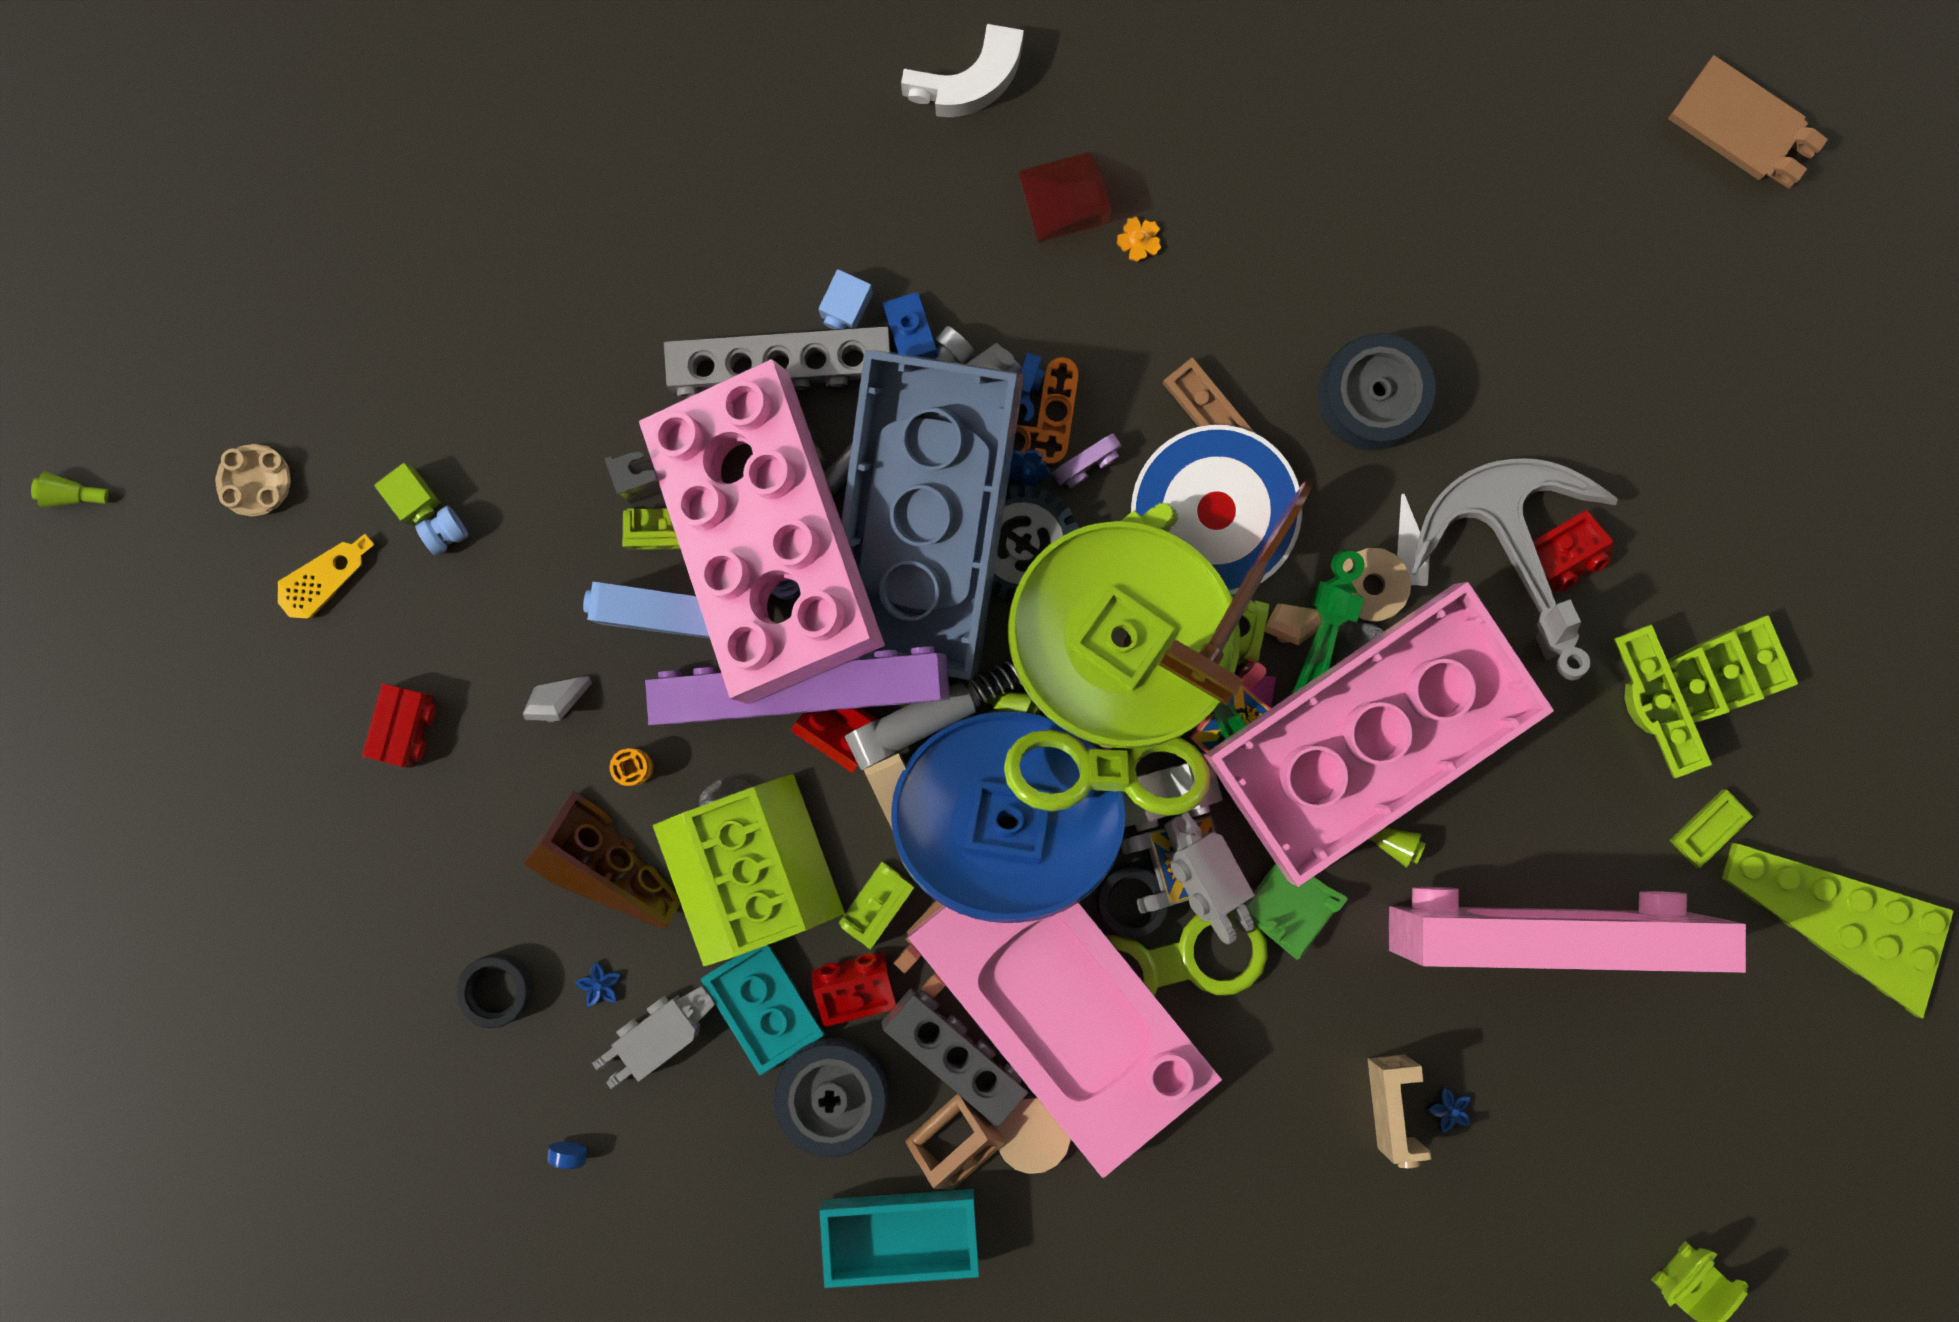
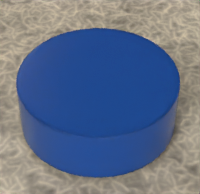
M556 1142L549 1145L547 1161L550 1165L557 1168H580L586 1163L587 1148L578 1143Z

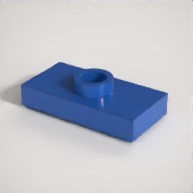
M918 292L882 302L898 353L930 359L937 358V349Z

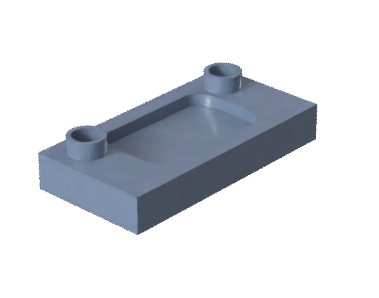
M865 350L841 523L885 646L860 656V660L874 659V652L897 650L898 657L911 655V648L933 646L934 653L946 654L948 676L971 680L979 673L1025 373L880 350Z

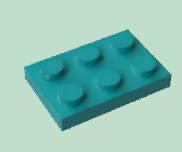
M770 944L736 956L700 979L759 1076L791 1057L800 1048L825 1035L822 1027Z

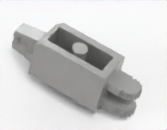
M1188 812L1180 814L1165 823L1164 826L1173 847V851L1166 855L1171 862L1173 875L1183 884L1190 897L1189 903L1193 911L1200 916L1202 921L1209 920L1222 943L1224 942L1228 945L1235 941L1237 936L1226 915L1227 913H1229L1240 931L1247 933L1252 930L1254 922L1244 902L1255 895L1223 836L1214 832L1204 834Z
M704 985L682 997L677 995L670 1001L664 995L647 1008L650 1016L639 1024L634 1018L616 1032L620 1039L611 1045L612 1048L595 1060L592 1063L596 1070L603 1068L612 1061V1058L618 1055L626 1067L609 1077L606 1083L610 1089L631 1074L639 1082L699 1035L700 1023L698 1021L715 1005L713 999Z

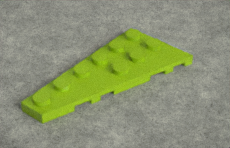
M1732 843L1722 876L1724 881L1758 905L1769 910L1787 926L1800 932L1811 943L1853 973L1866 979L1877 987V990L1887 997L1894 999L1915 1017L1924 1018L1953 910L1741 844Z

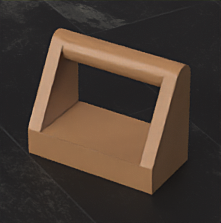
M958 1093L905 1140L932 1187L943 1190H953L1006 1143L991 1122ZM961 1111L974 1133L940 1163L923 1144Z

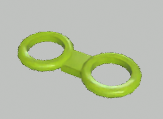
M1050 729L1032 731L1016 740L1007 752L1004 764L1007 785L1015 796L1032 808L1050 812L1069 809L1082 802L1091 790L1126 792L1135 804L1150 813L1165 816L1185 814L1202 802L1209 792L1211 779L1205 757L1194 745L1180 737L1150 747L1129 748L1128 750L1089 749L1088 751L1081 741L1067 733ZM1036 748H1058L1071 755L1078 765L1080 776L1075 785L1064 792L1054 794L1040 792L1031 787L1022 777L1020 762L1027 753ZM1164 751L1174 753L1184 759L1191 767L1194 775V785L1189 792L1180 797L1164 798L1155 796L1145 790L1138 781L1135 771L1137 763L1142 757L1152 752Z
M1227 913L1226 915L1228 916L1230 922L1235 924L1229 913ZM1197 914L1184 927L1180 941L1146 949L1139 941L1119 934L1105 935L1116 950L1129 953L1139 962L1143 970V983L1154 996L1158 987L1185 980H1190L1200 990L1217 996L1235 995L1254 984L1262 975L1268 958L1267 939L1263 931L1254 924V928L1247 932L1252 942V957L1248 967L1240 975L1232 979L1217 980L1207 976L1199 969L1194 959V944L1200 932L1205 927L1211 925L1209 920L1202 921Z

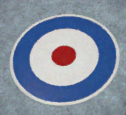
M1200 426L1174 436L1151 455L1136 481L1132 495L1131 512L1135 510L1142 516L1149 509L1155 508V505H1158L1159 502L1161 504L1163 502L1165 504L1168 503L1169 506H1172L1173 510L1175 509L1176 513H1178L1177 517L1179 519L1177 520L1178 523L1171 527L1169 533L1179 537L1199 551L1219 573L1229 593L1236 594L1248 571L1255 565L1264 544L1284 510L1298 491L1299 484L1294 471L1285 457L1263 437L1235 426ZM1302 508L1267 562L1264 577L1260 583L1273 575L1291 553L1301 527Z

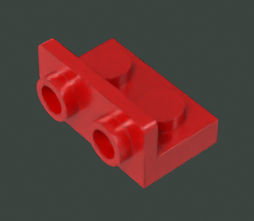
M1587 510L1533 541L1552 594L1558 590L1563 592L1570 589L1577 583L1579 578L1589 572L1596 573L1601 571L1611 561L1614 541Z
M862 708L802 713L792 727L791 732L853 773L859 765L844 736L878 719Z
M883 952L862 954L853 960L841 963L831 962L812 970L813 992L824 1027L890 1011L897 1004L887 970L886 957Z

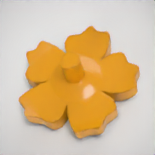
M1137 217L1128 218L1127 224L1123 228L1125 233L1117 235V245L1121 247L1123 252L1130 250L1129 260L1135 262L1146 259L1147 253L1155 256L1161 249L1160 239L1154 237L1159 232L1160 227L1156 225L1155 221L1149 222L1145 220L1141 226Z

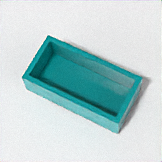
M974 1189L823 1199L819 1211L824 1288L979 1277Z

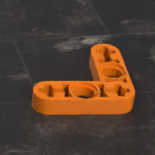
M1065 357L1056 358L1046 368L1037 428L1017 425L1016 433L1023 436L1025 440V446L1020 451L1023 454L1031 447L1030 435L1038 436L1035 444L1046 445L1048 439L1056 440L1055 444L1057 447H1061V452H1055L1053 457H1047L1046 450L1035 448V450L1043 454L1041 461H1045L1047 466L1061 463L1068 450L1078 383V368L1071 359ZM1059 367H1065L1066 374L1072 375V379L1068 378L1065 380L1063 393L1070 392V398L1061 394H1047L1048 390L1056 391L1057 377L1051 376V372H1058ZM1052 402L1062 403L1066 407L1067 415L1063 420L1054 422L1047 417L1046 407Z

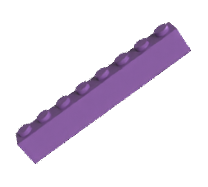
M933 646L911 648V655L898 657L897 650L874 652V659L860 660V657L750 704L730 699L722 673H716V667L693 669L694 676L681 677V670L658 672L659 679L645 680L648 725H671L950 700L946 654L934 653Z

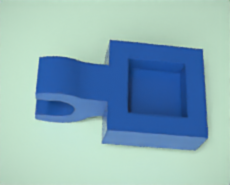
M1027 353L1021 373H1025L1020 406L1027 411L1024 420L1026 424L1032 421L1034 415V406L1029 400L1031 391L1039 392L1046 371L1039 368L1042 357Z

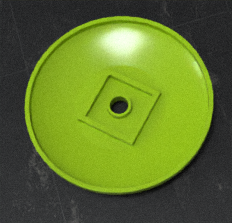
M1115 521L1088 525L1076 529L1051 543L1035 558L1021 578L1011 604L1008 622V639L1013 665L1020 682L1036 706L1049 719L1069 733L1086 741L1114 748H1143L1163 744L1180 737L1200 724L1216 708L1220 701L1159 666V663L1175 639L1199 653L1202 645L1208 643L1229 607L1232 597L1212 564L1199 551L1179 537L1162 529L1134 522ZM1239 622L1222 651L1224 656L1219 663L1220 666L1235 674L1239 658ZM1115 630L1126 631L1130 635L1131 645L1124 648L1116 646L1111 639V633Z

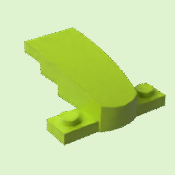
M1764 615L1721 633L1668 660L1652 624L1613 639L1631 679L1630 682L1625 684L1624 698L1628 713L1637 726L1646 733L1655 735L1671 775L1675 779L1712 765L1694 723L1729 713L1730 710L1765 699L1764 697L1798 685L1769 615Z

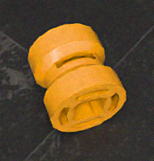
M627 748L614 754L609 768L611 776L616 782L625 786H636L645 783L650 778L653 772V762L648 753L643 750Z

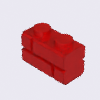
M382 683L362 756L400 767L414 768L415 762L422 760L426 750V741L422 740L425 726L432 724L436 714V704L432 703L434 695Z

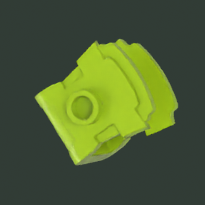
M1686 1241L1678 1248V1253L1662 1271H1658L1651 1279L1662 1290L1661 1292L1670 1307L1676 1303L1685 1313L1698 1322H1726L1748 1295V1284L1745 1281L1736 1279L1734 1282H1730L1713 1266L1715 1264L1714 1259L1718 1254L1702 1248L1696 1251Z

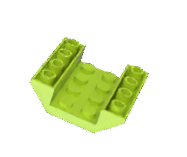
M794 773L729 795L653 825L703 966L742 955L845 914Z

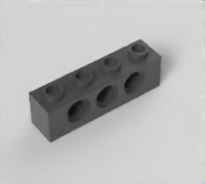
M910 988L881 1022L883 1031L994 1125L999 1127L1028 1094L1022 1082L1023 1079L1010 1063H1007L1004 1067L994 1059L997 1053L985 1041L979 1039L977 1042H974L965 1033L969 1029L957 1017L951 1014L947 1019L937 1010L940 1004L934 998L931 999L927 992L923 990L918 994ZM926 1022H933L938 1025V1031L933 1037L924 1038L918 1034L920 1026ZM960 1046L967 1050L966 1056L959 1062H952L947 1059L948 1052L954 1047ZM983 1071H991L995 1074L992 1083L981 1086L975 1082L978 1074Z

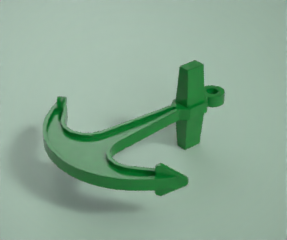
M1344 549L1337 552L1331 562L1332 572L1336 577L1326 582L1317 581L1311 604L1317 608L1321 622L1293 693L1329 670L1338 627L1347 620L1358 621L1364 597L1357 594L1352 581L1362 575L1365 563L1363 557L1355 551ZM1350 558L1353 562V567L1350 571L1345 572L1343 570V563ZM1230 700L1227 705L1219 702L1212 711L1218 729L1225 740L1246 726Z

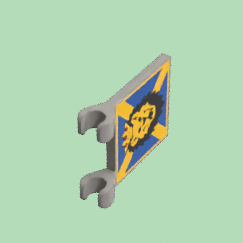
M1211 815L1194 820L1204 834L1216 833ZM1165 828L1122 840L1121 849L1125 855L1149 849L1161 890L1160 893L1137 899L1140 913L1156 911L1189 900L1190 897L1183 884L1172 873L1171 862L1166 854L1173 851V847Z

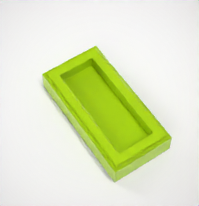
M1722 789L1669 841L1695 868H1701L1753 816L1727 789Z

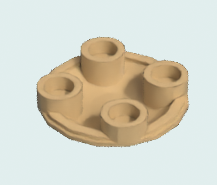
M250 444L240 446L237 449H228L222 454L215 481L219 500L224 506L237 514L255 517L266 515L281 505L288 495L291 476L289 466L282 455L268 446Z

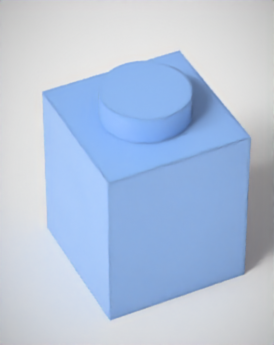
M837 269L818 309L821 318L825 319L823 324L833 330L857 329L873 295L871 284Z

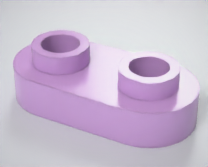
M1114 433L1110 434L1061 465L1052 473V476L1060 487L1067 484L1071 489L1089 477L1086 473L1087 470L1097 464L1102 469L1118 459L1120 456L1117 450L1122 445Z

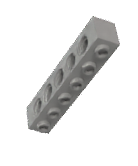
M888 327L664 342L666 385L672 393H677V397L689 398L700 393L699 391H704L739 375L733 372V367L740 359L751 360L752 369L777 356H785L789 359V365L785 370L790 374L795 391L810 389L811 384L825 383V386L828 388L848 386V381L861 380L863 361L858 366L850 367L843 362L845 355L851 351H858L864 356L865 350L891 352L890 334ZM819 353L826 357V363L820 369H811L807 366V360L813 354ZM704 361L713 362L715 365L714 371L709 376L700 377L697 375L696 371L700 363Z

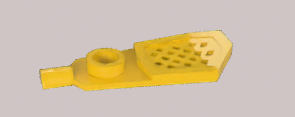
M366 534L362 535L352 544L341 542L278 581V604L290 618L311 619L362 566L361 555L375 545L374 542ZM344 556L347 558L348 564L346 568L339 570L336 566V561Z

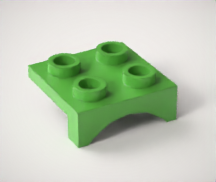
M1275 863L1253 891L1255 896L1244 904L1254 924L1298 960L1333 913L1340 911L1348 898L1326 886L1315 877L1297 887L1287 881Z

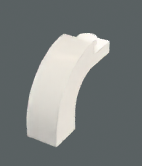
M987 24L982 52L969 69L950 76L904 69L901 81L902 95L908 97L910 101L919 104H928L930 101H935L936 116L939 117L965 116L987 107L1004 93L1015 76L1021 57L1024 30Z

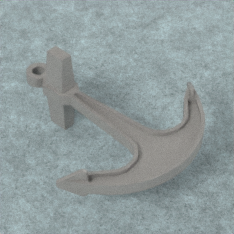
M1527 458L1507 459L1488 463L1470 470L1452 482L1437 497L1429 509L1416 544L1414 566L1411 574L1416 575L1417 570L1434 552L1446 529L1453 522L1463 518H1477L1487 523L1494 530L1540 613L1537 622L1539 631L1536 640L1545 659L1548 660L1559 656L1556 667L1562 677L1568 680L1582 678L1590 668V658L1584 650L1575 647L1579 638L1577 631L1581 624L1580 618L1571 599L1557 605L1555 603L1523 516V503L1531 494L1539 491H1553L1579 500L1616 505L1618 498L1584 475L1568 467L1544 460ZM1567 660H1577L1580 667L1578 669L1569 667Z

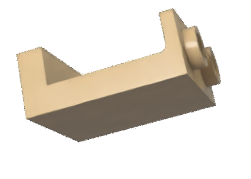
M1405 1054L1367 1058L1378 1149L1393 1164H1398L1399 1168L1420 1167L1421 1161L1432 1159L1431 1151L1416 1138H1406L1400 1084L1423 1082L1422 1066Z

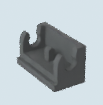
M631 452L617 458L613 456L604 458L616 493L630 504L662 493L658 478L653 470V463L645 462L633 467L631 466L633 461H640L645 457L641 452Z

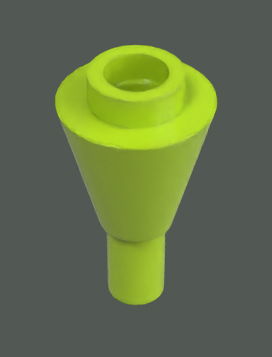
M43 471L39 478L35 477L33 479L31 496L33 500H37L40 508L76 504L82 501L107 504L109 491L102 488L84 487L77 482Z
M1005 691V694L1001 692L995 694L996 698L992 696L987 698V703L993 705V708L999 712H1023L1039 715L1040 709L1027 693Z
M1383 828L1368 839L1377 843L1378 847L1406 868L1409 866L1410 861L1415 864L1419 862L1426 843L1419 841L1421 833Z

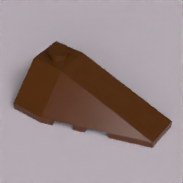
M572 791L538 838L523 864L554 885L665 930L680 905L678 894L653 866H646L633 851L636 846L629 838L625 840L621 838L610 825L613 820L605 811L575 791Z

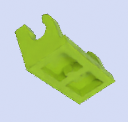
M627 508V510L623 511L622 546L628 550L681 549L667 508Z
M882 861L839 921L841 928L871 950L912 892L915 884Z

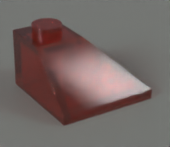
M1089 152L1018 171L1038 243L1109 223L1111 208L1102 176Z

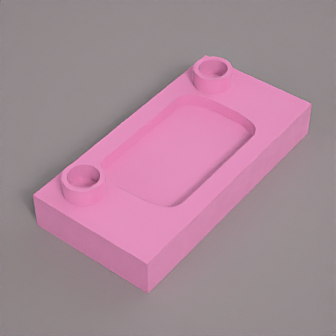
M1412 887V906H1389V951L1422 966L1746 973V924L1687 912V893L1640 891L1639 911L1459 907V889Z
M1079 903L1053 916L1023 923H996L978 920L959 914L942 905L908 934V939L1102 1178L1106 1177L1222 1081L1216 1071Z

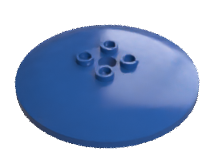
M993 712L972 716L955 722L930 737L905 765L906 770H902L893 794L891 808L894 842L901 861L913 880L929 896L945 907L974 919L996 923H1023L1047 918L1069 909L1091 894L1110 872L1122 845L1125 829V803L1122 792L1091 790L1085 799L1066 810L1050 812L1032 808L1019 800L1007 785L1004 773L1007 752L1017 739L1032 731L1050 729L1067 733L1081 741L1088 751L1089 749H1097L1091 742L1069 733L1049 718L1023 712ZM1036 748L1027 753L1020 762L1022 777L1031 787L1040 792L1049 794L1064 792L1072 788L1080 776L1078 765L1071 755L1058 748ZM1011 816L1019 824L1015 828L1007 830L1001 828L997 822L1002 817Z

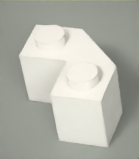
M1208 761L1207 764L1211 774L1209 792L1197 807L1188 811L1191 817L1209 813L1208 805L1223 801L1216 773ZM1187 763L1137 776L1138 781L1145 790L1155 796L1164 798L1180 797L1189 792L1194 785V775ZM1122 792L1125 803V827L1135 825L1137 831H1142L1159 826L1157 819L1165 817V815L1146 811L1135 804L1126 792Z

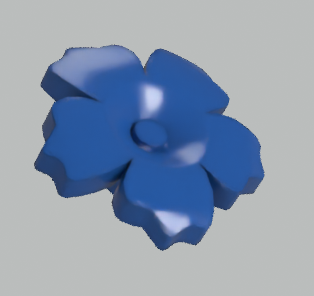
M1017 450L1012 453L1009 480H1012L1014 483L1021 480L1023 488L1025 486L1034 487L1038 485L1039 478L1047 480L1050 469L1045 461H1041L1043 454L1037 450H1026L1025 454Z

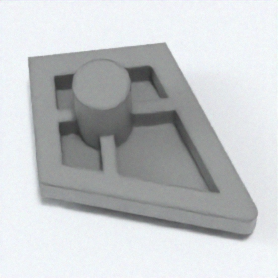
M577 677L534 687L523 712L524 719L546 720L548 722L560 721L592 684L590 677Z

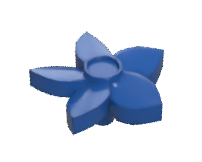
M595 961L590 970L591 977H583L575 982L580 989L590 990L586 997L587 1007L596 1004L600 999V995L606 1001L616 1002L615 992L610 987L618 981L621 974L612 972L604 976L603 968Z
M1442 1087L1440 1095L1442 1104L1433 1103L1426 1108L1431 1114L1440 1117L1438 1124L1441 1133L1444 1134L1451 1130L1455 1123L1462 1126H1470L1469 1118L1462 1110L1468 1106L1471 1097L1460 1096L1454 1100L1453 1094L1445 1087Z

